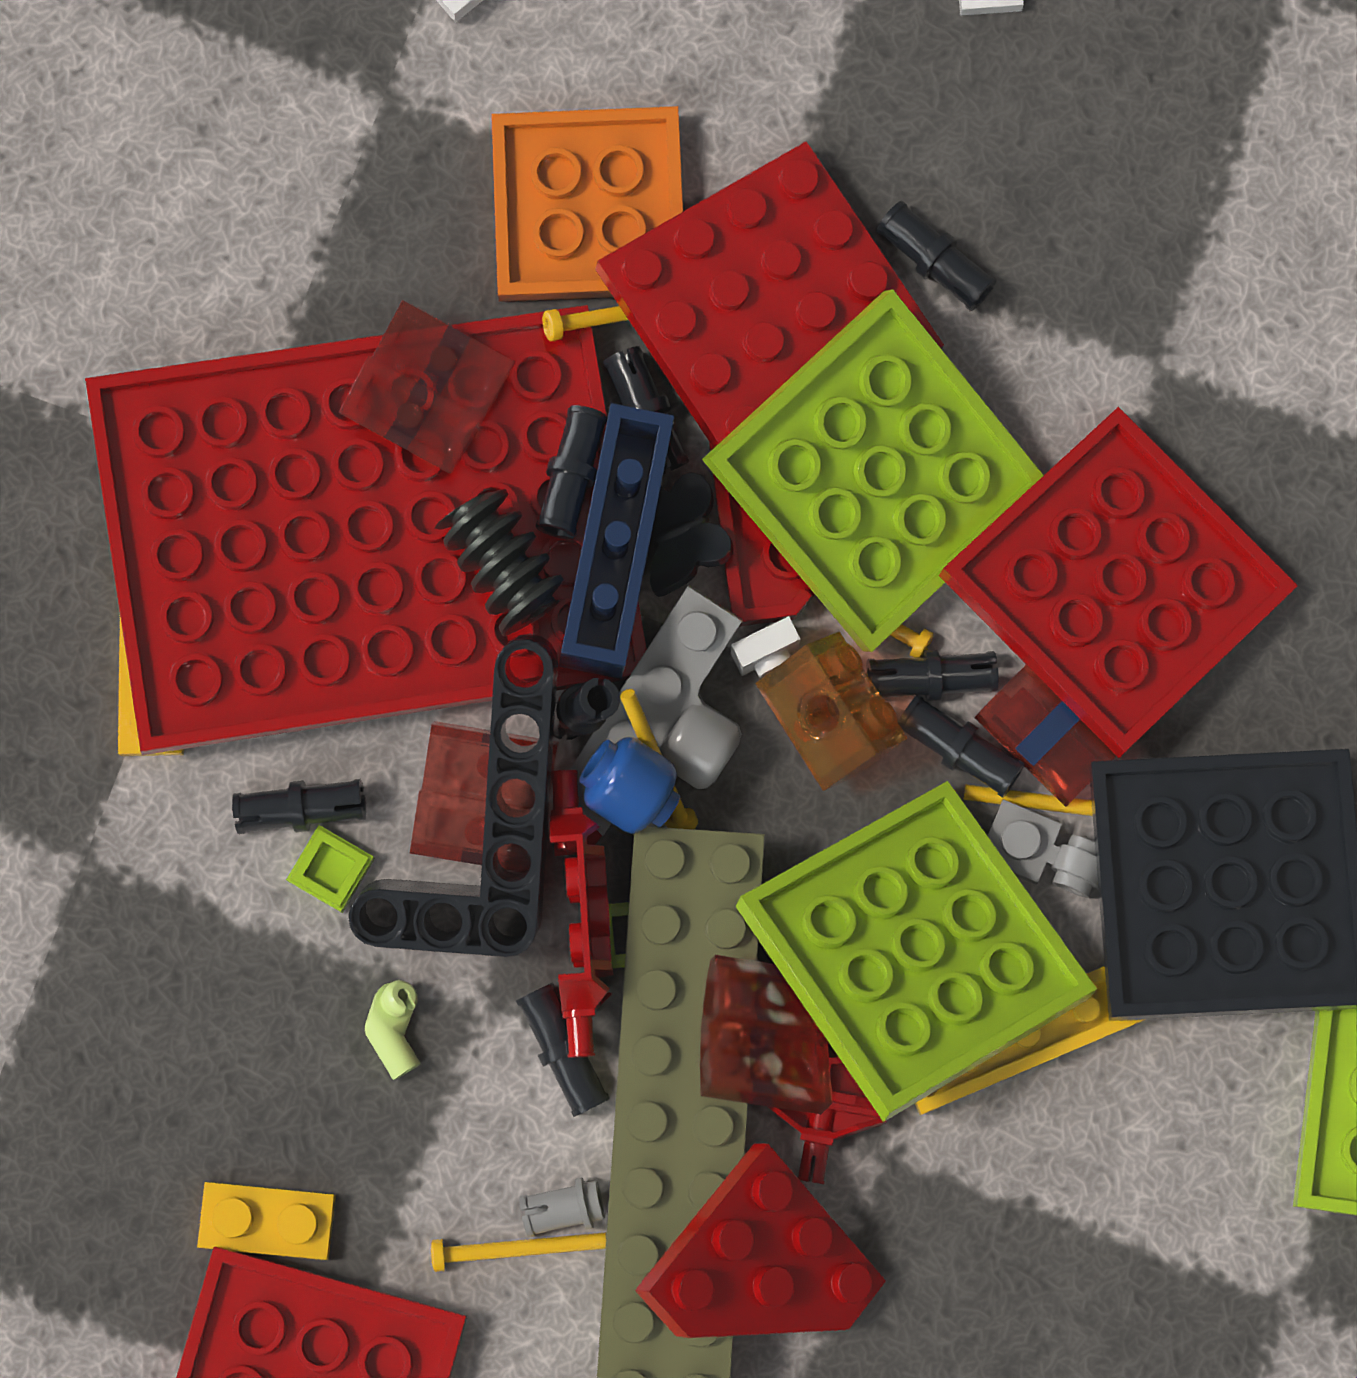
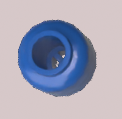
M624 737L616 743L610 740L604 741L591 756L580 777V783L585 786L584 801L586 806L622 831L631 834L640 832L650 823L657 827L662 826L672 815L680 799V795L673 790L677 778L675 765L633 737Z

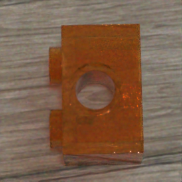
M840 631L806 644L755 683L823 791L858 775L908 739L898 724V717L894 708L886 699L881 697L863 669V662L859 653L845 641ZM832 700L838 707L839 715L834 710Z

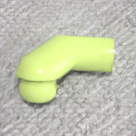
M402 980L384 984L376 992L365 1023V1034L393 1080L400 1078L421 1064L404 1036L413 1010L417 1005L418 995L410 983Z

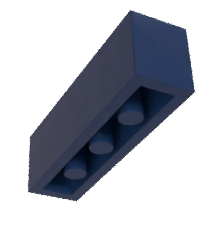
M614 403L610 405L559 667L622 679L674 420L673 415Z

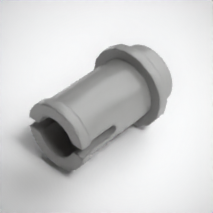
M583 1178L575 1179V1186L519 1197L520 1210L525 1211L522 1221L528 1237L579 1224H584L586 1229L594 1228V1221L605 1219L602 1196L597 1181L585 1183Z

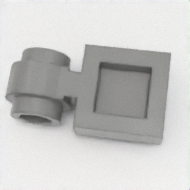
M1003 799L988 837L1016 877L1037 885L1044 867L1047 865L1056 872L1052 884L1078 896L1088 898L1091 889L1098 888L1095 842L1080 836L1071 835L1068 845L1062 844L1060 847L1054 845L1062 826L1061 823Z

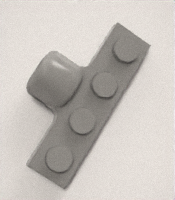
M688 585L619 694L626 689H633L662 756L675 765L679 778L697 789H704L716 781L738 747L742 733L736 722L706 704L699 692L702 682L743 619L691 585ZM621 699L618 710L614 715L606 719V722L599 730L592 734L570 770H578L579 807L583 808L585 816L600 826L597 831L602 836L611 823L586 806L584 801L585 786L580 783V777L587 762L604 741L610 740L616 743L624 737L637 739Z

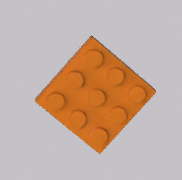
M678 106L491 114L499 302L613 297L595 270L597 261L683 212Z

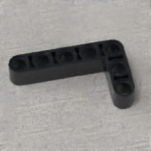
M523 634L510 640L498 654L494 666L481 885L381 879L368 884L352 903L348 915L352 932L364 944L382 948L509 957L517 956L526 951L534 941L542 920L558 678L557 653L552 644L544 637L535 634ZM520 649L532 650L538 654L544 666L542 678L534 682H525L515 677L510 669L511 654ZM523 714L535 720L540 733L538 742L530 746H520L511 741L506 733L507 718ZM511 779L526 781L535 792L536 800L534 805L524 810L511 808L502 797L501 789L503 783ZM512 843L521 845L530 855V869L516 874L505 870L498 861L497 853L500 847ZM374 898L388 900L397 911V923L389 927H381L370 921L366 912L367 901ZM438 903L451 904L458 909L462 917V927L452 932L438 929L430 919V908ZM502 908L516 909L524 916L527 923V931L514 937L502 934L494 924V913Z

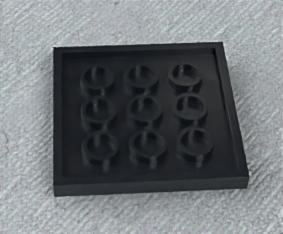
M1349 749L1091 761L1089 776L1109 1021L1357 1009V823Z

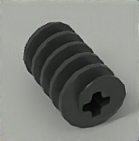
M506 489L478 495L454 509L440 520L434 528L441 530L452 527L443 540L447 550L456 551L466 548L457 563L463 572L479 570L471 582L475 593L482 594L494 591L485 603L487 612L492 615L508 612L499 625V630L503 636L528 626L553 609L559 603V600L556 601L552 595L564 581L561 574L541 579L539 573L550 560L547 553L529 558L525 554V551L536 538L534 532L517 536L512 534L511 530L523 516L518 510L502 515L499 514L497 509L509 495Z

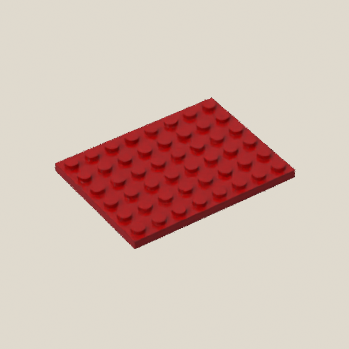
M588 305L557 309L560 316L589 311ZM545 311L453 324V327L472 336L434 406L436 388L433 380L424 371L450 325L85 378L141 754H155L492 701L494 666L497 656L510 640L523 634L542 636L554 647L558 658L557 691L565 690L575 684H583L593 678H598V684L603 682L604 679L611 682L628 680L647 650L639 602L637 603L622 679L559 667L594 486L586 490L576 526L577 532L573 539L553 537L542 533L535 527L537 520L540 518L551 478L546 474L549 458L557 456L568 418V408L572 405L586 406L601 411L606 415L592 327L563 331L561 340L549 341L545 336L542 323ZM420 378H422L428 384L430 396L426 405L421 409L427 412L432 406L433 408L412 443L406 449L385 436L399 416ZM606 425L603 428L593 464L596 470H598ZM506 489L509 495L497 509L499 514L502 515L519 510L523 515L511 530L512 534L517 536L534 532L536 535L535 540L525 551L527 557L545 553L550 557V560L539 573L541 579L560 574L564 579L552 595L556 601L559 600V603L553 609L528 626L504 636L499 630V625L508 612L497 615L487 612L485 603L494 591L482 594L475 593L471 582L479 570L463 572L457 563L466 548L456 551L447 550L443 540L452 527L441 530L434 529L437 523L446 515L478 495ZM520 649L511 654L510 669L515 677L525 682H534L542 678L544 666L538 654L528 649Z

